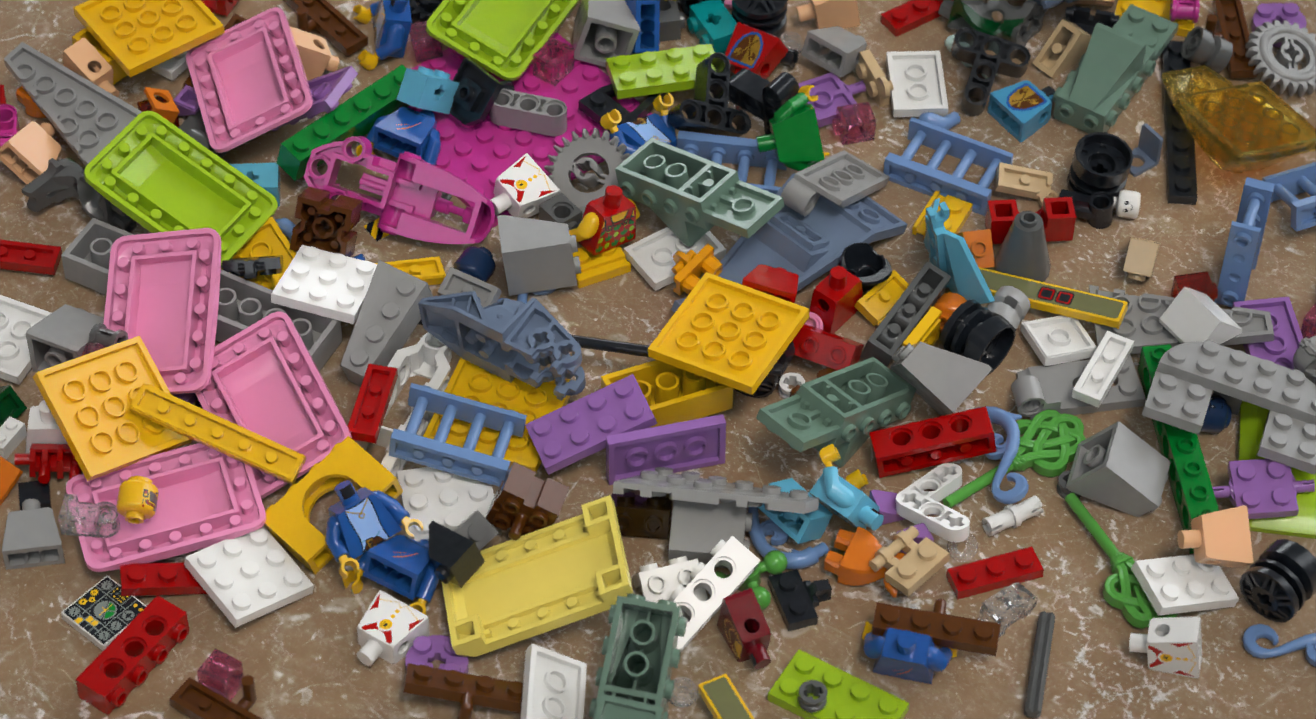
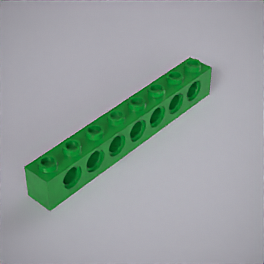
M1171 344L1143 346L1141 349L1138 372L1146 399L1159 361L1163 354L1172 348ZM1152 419L1161 454L1171 461L1168 479L1183 530H1191L1192 519L1203 514L1219 511L1198 436L1192 432ZM1188 548L1189 553L1194 554V548Z

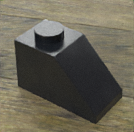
M435 521L429 524V558L436 568L434 570L435 575L446 584L451 582L462 587L485 562L482 554L472 540Z

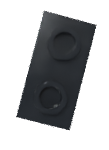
M1072 5V7L1067 6L1065 20L1077 25L1089 35H1092L1098 22L1113 28L1120 18V15H1115V12L1096 10L1095 15H1090V8Z

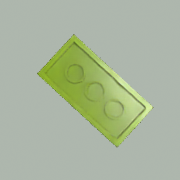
M698 44L696 46L671 48L654 52L647 51L632 55H618L606 58V69L617 99L695 89L697 65L700 61L714 54L715 51L712 44ZM711 64L712 69L716 72L715 67Z
M798 649L768 692L767 701L804 719H903L909 711L910 704ZM808 680L820 681L827 688L826 706L819 712H807L799 705V688ZM808 693L807 695L812 696L813 699H818V696H813L812 693Z

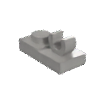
M452 267L448 270L437 291L440 295L475 291L477 297L480 298L483 308L497 302L502 293L498 287Z

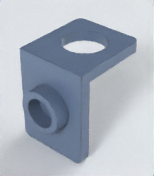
M1147 123L1141 127L1138 147L1132 150L1133 158H1139L1144 162V165L1140 167L1131 165L1129 173L1134 177L1159 165L1163 138Z

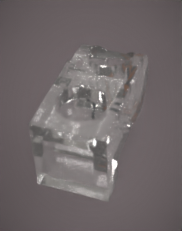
M65 494L58 517L62 535L109 538L118 533L120 521L118 510L113 503L107 501L97 504L79 502L77 495Z
M1015 582L982 602L978 620L1000 623V638L1005 634L1006 628L1031 613L1038 602V598L1020 582Z

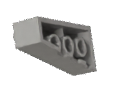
M378 261L340 364L348 381L361 387L368 364L388 366L396 351L402 349L421 320L418 303L422 298L433 297L427 282L383 261Z

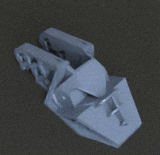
M470 291L422 298L418 303L423 328L462 359L509 382L517 378L535 388L540 387L543 382H550L555 379L557 386L553 393L561 401L567 395L573 396L581 393L585 388V372L580 366L582 362L581 346L537 299L532 297L526 304L521 301L502 299L483 308L476 292ZM573 376L576 377V381L570 380L566 382L565 378L571 379Z

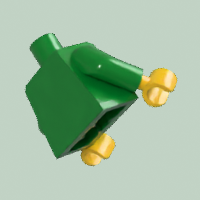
M814 85L801 86L798 93L787 100L774 113V117L769 120L771 134L756 137L759 153L775 150L778 161L783 163L785 167L796 171H801L825 160L824 157L830 155V153L824 152L822 148L815 108L811 103L807 104L808 102L818 100V95H809V91L811 88H814Z

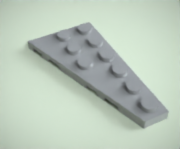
M21 42L4 58L5 66L85 166L142 112L24 42Z
M1089 285V293L1128 302V310L1119 329L1093 323L1097 347L1107 331L1133 340L1134 346L1130 354H1140L1143 346L1171 344V347L1181 344L1159 322L1160 317L1175 299L1174 297L1147 293L1135 296L1125 294V290L1114 289V292L1099 290V286ZM1234 307L1231 310L1222 309L1242 328V333L1220 345L1227 346L1274 341V330L1270 312Z
M656 467L655 471H641L638 476L613 482V494L624 495L626 492L640 490L641 497L651 498L663 497L669 493V499L716 505H719L720 502H734L736 500V507H759L764 503L767 510L801 514L816 511L819 507V498L808 496V491L790 490V493L782 492L781 487L775 485H763L762 488L753 487L754 483L751 481L738 480L735 483L726 482V477L709 476L708 479L700 478V473L684 471L681 475L673 473V469L668 467Z

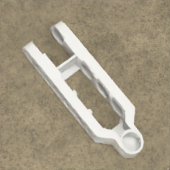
M429 332L423 335L416 345L397 350L387 367L398 369V377L385 417L409 377L418 375L430 379V382H426L425 386L445 391L450 380L448 374L451 371L449 363L451 362L452 351ZM411 406V413L409 417L407 418L404 425L401 424L399 426L398 430H406L407 424L409 422L414 407ZM425 411L417 435L423 436L434 412ZM381 426L377 442L373 444L386 448V455L381 464L397 478V471H402L407 461L389 456L390 437L394 429ZM354 440L364 450H366L370 443Z

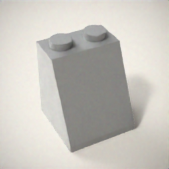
M581 0L574 19L572 59L606 67V58L618 55H631L640 32V26L624 0Z
M508 215L497 216L509 296L577 286L576 274L581 273L579 256L573 257V252H578L576 235L569 234L568 224Z
M65 304L29 328L26 332L33 372H38L100 350L92 349L89 346L88 340L92 327L95 324H103L104 317L89 313L82 308H75Z
M923 342L913 345L909 343L906 346L900 347L892 356L895 362L889 367L893 372L917 389L916 393L940 416L953 413L992 370L988 364Z
M1118 421L1078 444L1066 488L1073 493L1135 517H1140L1148 512L1155 511L1160 506L1163 489L1168 480L1171 461Z

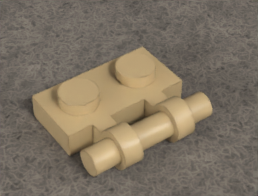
M910 526L905 531L901 530L893 538L894 541L887 547L883 546L875 552V557L869 562L871 569L876 572L883 566L887 568L885 581L908 597L949 561L950 555L949 552L927 537L919 544L914 542L913 540L919 535V531L914 526ZM901 550L907 553L900 560L894 557Z

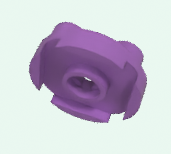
M1293 2L1285 4L1261 3L1258 5L1257 11L1253 16L1251 26L1252 32H1254L1256 27L1262 26L1264 22L1272 23L1273 20H1278L1282 24L1283 20L1289 21L1290 25H1293L1294 22L1299 24V28L1302 29L1306 27V19L1299 11V6ZM1278 42L1273 47H1281L1282 43Z
M419 636L413 641V646L407 652L405 659L406 669L408 663L433 667V664L430 662L441 660L444 663L440 664L439 669L456 670L468 674V656L456 655L452 648L451 638L448 636Z

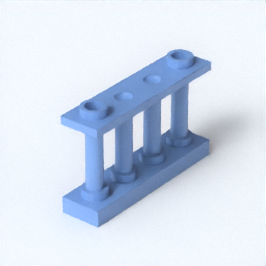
M911 117L908 131L910 143L901 156L889 152L885 158L883 173L890 176L888 181L932 196L936 190L940 191L939 194L946 197L948 194L973 204L972 212L985 216L987 202L991 200L992 193L989 186L996 176L997 166L999 162L1012 165L1014 154ZM921 145L936 150L927 165L912 161ZM946 154L961 159L952 175L937 170ZM972 163L987 168L978 184L963 179Z
M680 130L678 132L677 148L721 165L722 163L737 164L739 180L746 183L749 166L766 168L763 185L748 184L774 194L781 188L774 186L777 169L786 170L787 167L778 161L775 150L759 153L756 139Z
M1316 162L1262 177V181L1275 184L1271 202L1282 199L1291 207V227L1296 232L1316 226ZM1307 192L1311 197L1299 200L1294 195Z
M1249 177L1246 178L1236 222L1232 221L1215 303L1232 307L1233 302L1245 301L1252 269L1255 270L1275 187L1273 183Z
M411 383L408 405L414 407L405 431L394 428L390 437L389 456L499 487L510 467V461L504 460V456L511 436L523 437L527 415L432 389L429 386ZM426 410L443 415L434 439L417 435ZM454 418L472 423L463 447L446 443ZM483 427L500 431L492 456L475 451Z

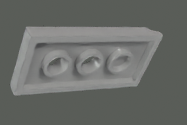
M843 150L795 173L794 177L785 186L781 197H783L786 206L803 216H807L815 207L820 195L844 208L884 188L890 176Z
M1131 355L1128 356L1113 382L1116 385L1109 389L1099 408L1072 398L1074 385L1078 382L1090 360L1028 367L1023 371L1017 372V379L1011 385L1018 413L1029 417L1030 420L1038 413L1047 409L1056 410L1060 414L1078 415L1142 407L1145 405L1146 398Z

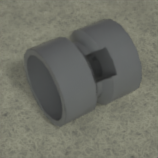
M1200 26L1193 28L1187 34L1181 48L1183 58L1195 64H1200L1201 67L1213 73L1221 72L1229 63L1233 53V45L1230 41L1220 36H1213L1212 32Z

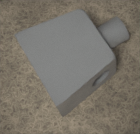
M839 26L815 29L807 32L801 55L833 74L843 77L856 69V64H859V53L866 50L867 43L863 36L854 35Z
M36 499L23 501L22 510L11 511L7 516L2 544V554L6 570L65 563L53 510L49 507L41 508L40 502Z

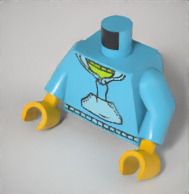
M833 444L823 447L819 455L825 468L823 469V474L809 492L814 497L819 498V502L829 511L856 529L859 526L864 529L869 527L872 530H877L883 523L884 516L878 512L880 507L860 490V488L869 483L866 475L861 474L860 470L857 469L843 479L838 474V467L832 464L841 459L837 448Z

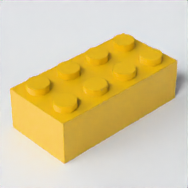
M658 360L601 376L602 389L634 374L657 422L656 425L651 427L703 418L732 409L733 405L732 387Z

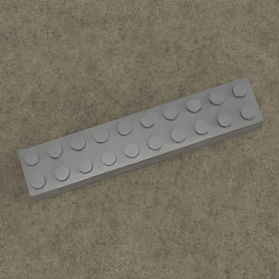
M92 218L61 255L65 278L106 295L112 244L122 236L135 234ZM221 270L215 340L222 343L269 314L284 312L291 318L320 371L342 342L341 321L271 303V293L273 290Z

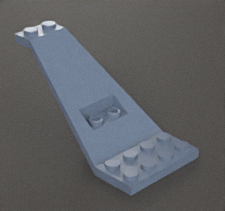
M795 173L788 178L776 195L781 196L785 186L794 177ZM820 195L815 207L807 216H803L785 205L749 239L741 236L720 261L723 264V269L719 277L742 285L743 278L758 265L763 264L774 268L782 267L788 272L799 276L797 289L799 291L840 264L842 253L849 245L854 243L870 244L874 241L904 234L908 224L868 196L842 208ZM686 298L675 300L671 311L675 313Z

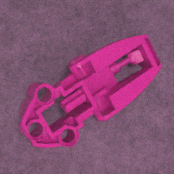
M352 136L344 141L332 142L313 149L307 162L303 178L309 187L329 191V199L333 200L339 195L363 200L361 210L380 216L377 227L382 232L432 243L473 244L481 243L493 226L495 209L493 203L486 196L449 171L425 162L419 155L405 151L400 153L398 161L394 162L373 155L372 144L367 138ZM355 141L359 142L362 146V153L358 157L351 150ZM321 159L328 166L327 172L324 175L320 174L317 170V164ZM342 160L389 176L388 180L364 172L359 181V189L383 196L382 200L340 187V184L335 183ZM442 192L475 202V206H466V209L454 206L452 201L441 198ZM437 211L446 215L453 213L463 218L462 222L469 225L467 231L464 232L431 220V217Z

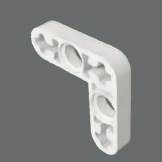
M954 463L941 464L896 495L897 514L916 525L924 523L930 532L947 541L962 542L967 540L970 534L969 519L965 515L939 503L943 498L962 486V468ZM927 515H938V516H937V517H928Z

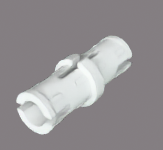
M1035 495L1021 503L1006 505L1002 511L982 519L983 529L988 536H993L1012 526L1016 528L1023 521L1042 514L1043 509L1038 508L1043 507V505Z

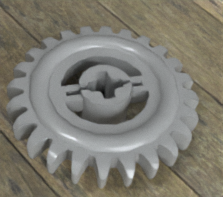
M1273 20L1272 23L1264 22L1262 26H1257L1254 32L1250 34L1249 41L1245 46L1248 49L1245 56L1251 58L1248 66L1258 64L1253 71V75L1260 72L1264 73L1260 83L1270 78L1271 84L1269 89H1272L1277 83L1280 84L1279 94H1282L1286 87H1289L1290 97L1295 94L1297 88L1300 97L1306 91L1311 95L1316 90V35L1314 33H1307L1308 29L1306 27L1300 29L1299 24L1295 22L1293 25H1290L1289 21L1283 20L1282 24L1278 20ZM1281 42L1282 46L1274 57L1272 47L1274 44ZM1304 53L1307 60L1306 67L1298 70L1297 66L1302 60Z
M583 128L581 138L572 131L573 141L570 142L565 137H562L565 147L561 148L554 145L553 147L558 155L547 156L554 164L544 166L547 172L552 173L548 177L559 188L560 193L562 192L582 211V218L586 205L590 201L604 196L606 187L611 185L619 187L615 168L631 155L630 153L624 154L627 149L625 144L622 143L618 146L619 138L617 136L610 140V133L607 130L600 137L597 128L593 129L592 136ZM597 155L605 159L608 164L609 175L603 173V170L595 160L583 156ZM592 169L596 174L586 173L584 175L581 170L585 172V170L590 171ZM571 172L574 173L576 178L586 187L592 188L599 184L604 186L595 192H580L572 185L570 174Z

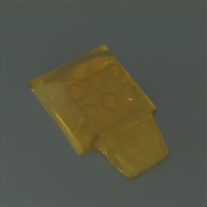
M1206 65L1162 73V82L1179 116L1202 150L1221 170L1241 174L1244 171L1264 169L1302 153L1316 151V128L1262 81L1233 86L1231 81Z

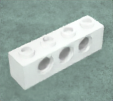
M733 536L727 542L723 539L720 540L710 552L714 557L706 565L701 562L690 574L693 580L686 587L680 585L669 597L690 618L684 637H678L676 649H681V652L718 612L723 598L733 595L761 561ZM719 565L726 566L730 570L731 575L728 578H720L715 574L714 568ZM697 588L706 589L710 594V599L699 601L694 596V590Z

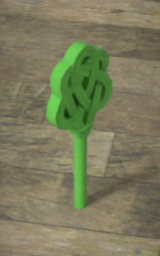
M1047 409L1038 413L1032 420L1021 419L1016 421L1019 426L1020 435H1024L1023 437L1020 436L1018 452L1006 474L1011 471H1025L1027 468L1032 467L1035 472L1046 477L1060 476L1066 471L1068 463L1074 461L1078 444L1086 439L1083 435L1084 425L1081 419L1074 415L1060 414L1056 410ZM998 466L943 498V504L952 508L990 485Z
M1075 493L1068 494L1065 497V501L1110 558L1113 574L1108 576L1102 590L1103 597L1108 604L1121 609L1125 619L1132 626L1141 629L1149 628V622L1152 618L1176 617L1179 613L1158 616L1131 570L1135 563L1133 557L1120 552Z

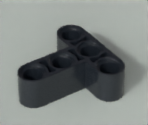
M961 28L956 32L951 46L953 57L973 65L961 101V108L964 113L969 116H978L983 113L997 73L1011 78H1019L1025 74L1031 56L1025 46L971 28ZM966 42L970 47H963L959 43ZM985 51H993L996 55H988ZM1011 59H1018L1022 64H1015ZM977 74H985L988 78L982 79ZM969 97H976L981 102H973Z
M716 52L699 62L696 68L694 99H686L672 107L668 112V121L673 128L680 131L740 137L750 130L751 119L749 115L742 110L728 107L731 65L725 54ZM711 64L715 67L716 72L712 69ZM709 90L713 93L714 98L710 95ZM682 110L686 113L687 118L684 117ZM707 116L711 119L712 124L708 121Z
M743 68L730 78L728 100L763 120L764 132L767 135L771 134L769 120L774 117V113L787 100L798 93L799 84L787 72H782L770 82L754 72Z

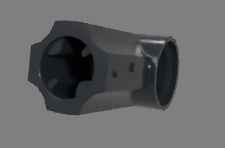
M1065 189L1061 190L1059 197H1072L1076 217L1087 219L1088 223L1096 229L1107 228L1111 225L1114 199L1109 193L1099 191L1087 195Z

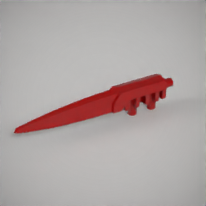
M31 444L30 453H15L14 464L29 465L30 477H36V472H38V481L42 484L50 482L51 472H57V479H63L64 472H69V480L74 476L80 475L82 472L68 444Z

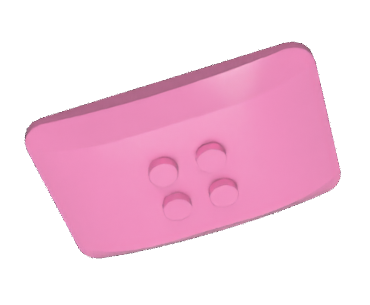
M270 8L225 30L224 34L190 49L186 54L187 65L209 143L217 153L227 152L305 114L312 107L313 99L304 67L287 17L281 8Z
M212 228L122 236L115 240L110 251L103 324L110 330L126 331L128 339L137 336L141 337L171 395L199 392L208 385L211 376L221 275V237Z
M271 313L214 347L209 383L203 390L195 392L202 408L305 455L306 461L297 478L309 472L316 463H320L337 443L342 442L348 436L352 438L351 432L294 323L286 313ZM251 466L261 499L289 484Z
M201 443L149 456L128 467L88 482L84 474L72 477L66 484V493L87 567L94 572L120 569L121 565L150 563L200 550L223 540L234 539L256 531L266 521V512L251 466ZM131 476H143L153 481L152 484L159 491L155 515L150 519H145L141 524L127 522L125 517L120 515L116 507H114L117 504L120 484L127 481ZM102 508L113 509L117 511V513H112L118 519L112 514L100 516L99 510ZM89 510H95V511H91V514H92V516H93L94 519H92Z

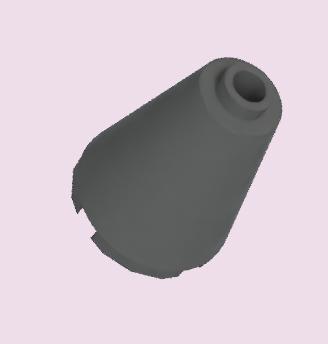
M1023 211L1015 216L994 258L995 271L1041 282L1048 278L1051 263L1044 224L1039 214L1032 211Z

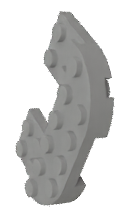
M1211 340L1182 343L1170 348L1163 354L1153 377L1142 416L1199 435L1212 392L1216 391L1269 410L1257 452L1258 456L1313 475L1316 474V385L1307 379L1303 372L1275 364L1270 360L1246 354L1241 350L1219 345Z

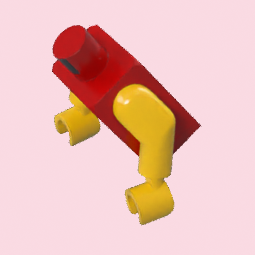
M611 185L606 187L604 196L590 201L586 205L582 221L578 227L569 230V234L576 235V241L593 256L632 241L636 237V220L640 217V211L633 200L628 199L622 194L623 191L618 186Z

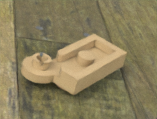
M870 49L861 51L859 53V64H856L858 78L860 80L863 79L869 96L875 99L879 107L889 105L890 91H893L892 81L887 80Z
M999 162L996 169L995 191L1037 199L1041 207L1044 198L1059 197L1057 192L1051 190L1053 173Z

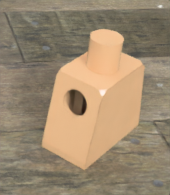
M810 0V3L796 7L799 21L803 22L814 19L818 29L834 26L842 28L861 26L857 0Z
M290 27L308 81L322 76L324 70L337 71L339 58L338 56L331 55L328 44L323 37Z
M82 38L63 51V66L114 96L119 97V90L113 86V69L111 65L86 38Z
M31 121L0 146V160L27 185L47 170L50 159L57 160L61 146L52 138L55 134L54 127L45 122L39 126L36 122Z
M1247 505L1200 515L1191 520V530H1180L1178 532L1177 541L1179 548H1194V558L1197 563L1232 568H1243L1254 563Z

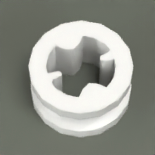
M793 372L784 374L779 381L780 397L782 399L789 398L790 391L792 390L789 389V385L801 386V384L805 383L804 378L800 374Z

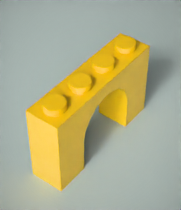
M349 436L342 442L337 443L320 463L313 465L305 477L298 483L293 484L276 504L269 506L265 511L266 521L264 526L314 575L333 558L325 542V536L310 523L311 510L321 496L334 490L336 485L346 480L352 482L356 491L366 487L370 491L379 490L394 499L403 493L397 478Z

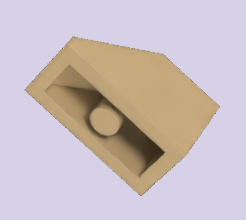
M1062 19L1032 64L1054 79L1080 61L1083 54L1086 53L1091 35L1077 25Z
M1138 237L1130 238L1123 271L1129 272L1128 278L1145 281L1146 276H1153L1161 246L1160 242Z

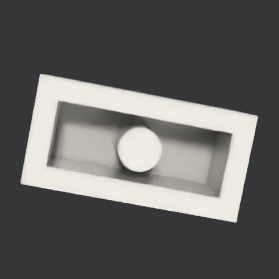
M9 416L0 427V456L7 459L27 436L25 423Z

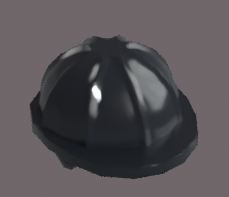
M854 243L846 247L842 253L840 266L860 278L863 292L871 290L875 285L877 286L879 283L884 282L892 274L891 264L883 255H879L868 243Z

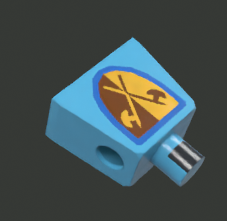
M1027 80L990 93L988 113L1021 143L1049 122L1055 90L1050 86L1039 90L1033 83Z

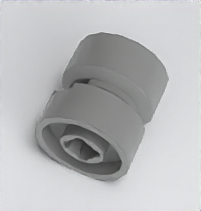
M1002 286L993 296L995 301L990 302L986 308L992 312V316L998 315L1017 330L1020 322L1030 310V301L1021 290L1013 286Z

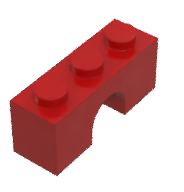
M1072 197L1044 198L1041 209L1035 213L1039 214L1043 220L1046 241H1072L1076 222ZM1016 199L989 200L987 202L985 228L991 229L992 244H1002L1015 216L1019 213Z

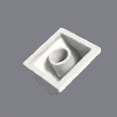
M1185 286L1159 319V322L1181 344L1211 340L1220 345L1242 333V328L1207 294Z

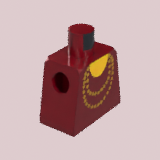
M752 588L724 597L717 626L738 662L750 659L754 669L766 667L771 662L767 653L771 631Z

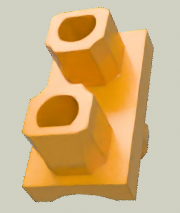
M707 243L697 254L690 250L686 254L682 251H677L673 255V260L676 263L671 269L676 274L673 277L676 283L673 291L679 296L683 292L690 294L699 282L700 278L698 277L702 273L708 272L716 276L722 273L723 264L714 256V248Z

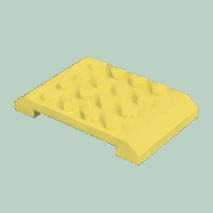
M610 495L581 505L583 512L581 515L525 534L519 540L511 539L481 550L480 553L485 562L462 587L451 582L448 584L442 582L451 644L456 655L477 657L610 610L612 604L616 605L617 596L627 597V594L633 593L615 504Z

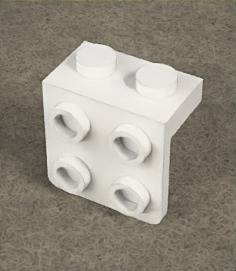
M682 556L669 560L670 565L658 568L657 563L639 567L640 572L632 576L635 588L641 587L642 594L646 598L645 601L658 603L659 599L671 601L669 597L680 585L686 587L693 580L690 574L699 565L698 559L688 561L687 556ZM704 588L694 590L696 599L699 601L708 600ZM682 611L683 618H687L688 623L690 621L689 615Z

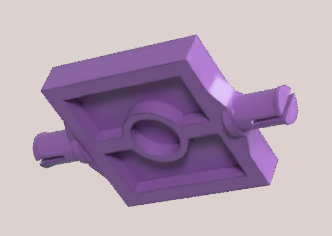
M832 72L798 83L799 89L804 85H814V88L810 89L809 95H818V100L808 102L807 104L811 103L815 108L818 128L858 115L859 105L854 100L853 95L866 91L865 83L862 80L846 85Z
M1270 459L1229 461L1227 466L1229 475L1228 486L1213 487L1215 498H1229L1234 507L1247 505L1249 519L1297 516L1299 511L1296 499L1297 493L1315 492L1314 479L1296 481L1290 466Z

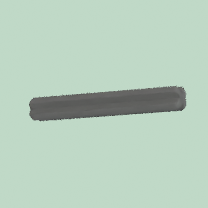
M1042 611L1038 617L1024 714L1028 718L1033 717L1037 719L1041 716L1055 624V615L1052 612Z

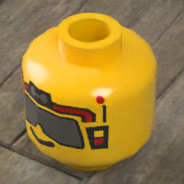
M131 476L127 481L120 484L116 510L125 517L127 522L141 524L145 519H150L155 515L159 491L152 484L153 481L143 476Z

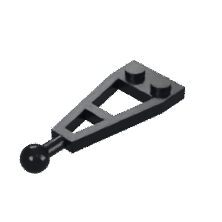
M611 83L579 100L578 109L599 125H601L600 120L603 115L616 109L622 116L621 122L617 124L620 125L645 117L654 109V99L661 95L663 100L667 93L647 95L648 97L634 111L629 112L612 99L616 94Z

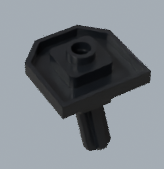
M465 57L453 78V81L458 82L459 86L454 95L450 113L464 125L468 126L485 121L501 89L515 91L513 82L511 80L499 82L473 60Z

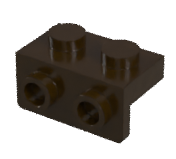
M631 491L624 493V495L612 493L611 498L615 504L621 536L668 538L672 509L671 499L665 496L641 497Z

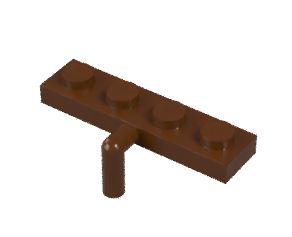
M284 0L296 11L298 29L308 33L315 29L318 30L346 57L368 45V37L327 0Z
M1213 0L1212 6L1215 15L1210 14L1207 16L1205 29L1212 32L1213 36H1220L1232 43L1233 53L1227 64L1230 79L1257 78V74L1253 75L1257 64L1248 66L1251 58L1245 56L1248 50L1245 46L1249 41L1250 35L1241 0Z
M938 598L935 601L933 612L877 602L871 634L883 636L887 628L909 630L914 633L931 636L935 646L996 656L1001 624L945 614L947 603L943 598Z
M408 663L403 693L460 702L458 719H471L473 705L521 713L523 683Z
M246 675L241 679L243 698L237 704L190 677L170 698V705L192 719H261L248 711L256 702L254 678L250 675Z

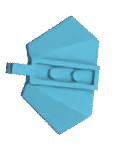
M940 198L935 199L932 205L926 208L927 215H925L926 233L924 244L929 253L930 263L952 276L946 287L951 292L960 294L967 301L974 299L980 304L995 301L965 239L946 230L943 222L949 218L950 214L945 201L939 203Z

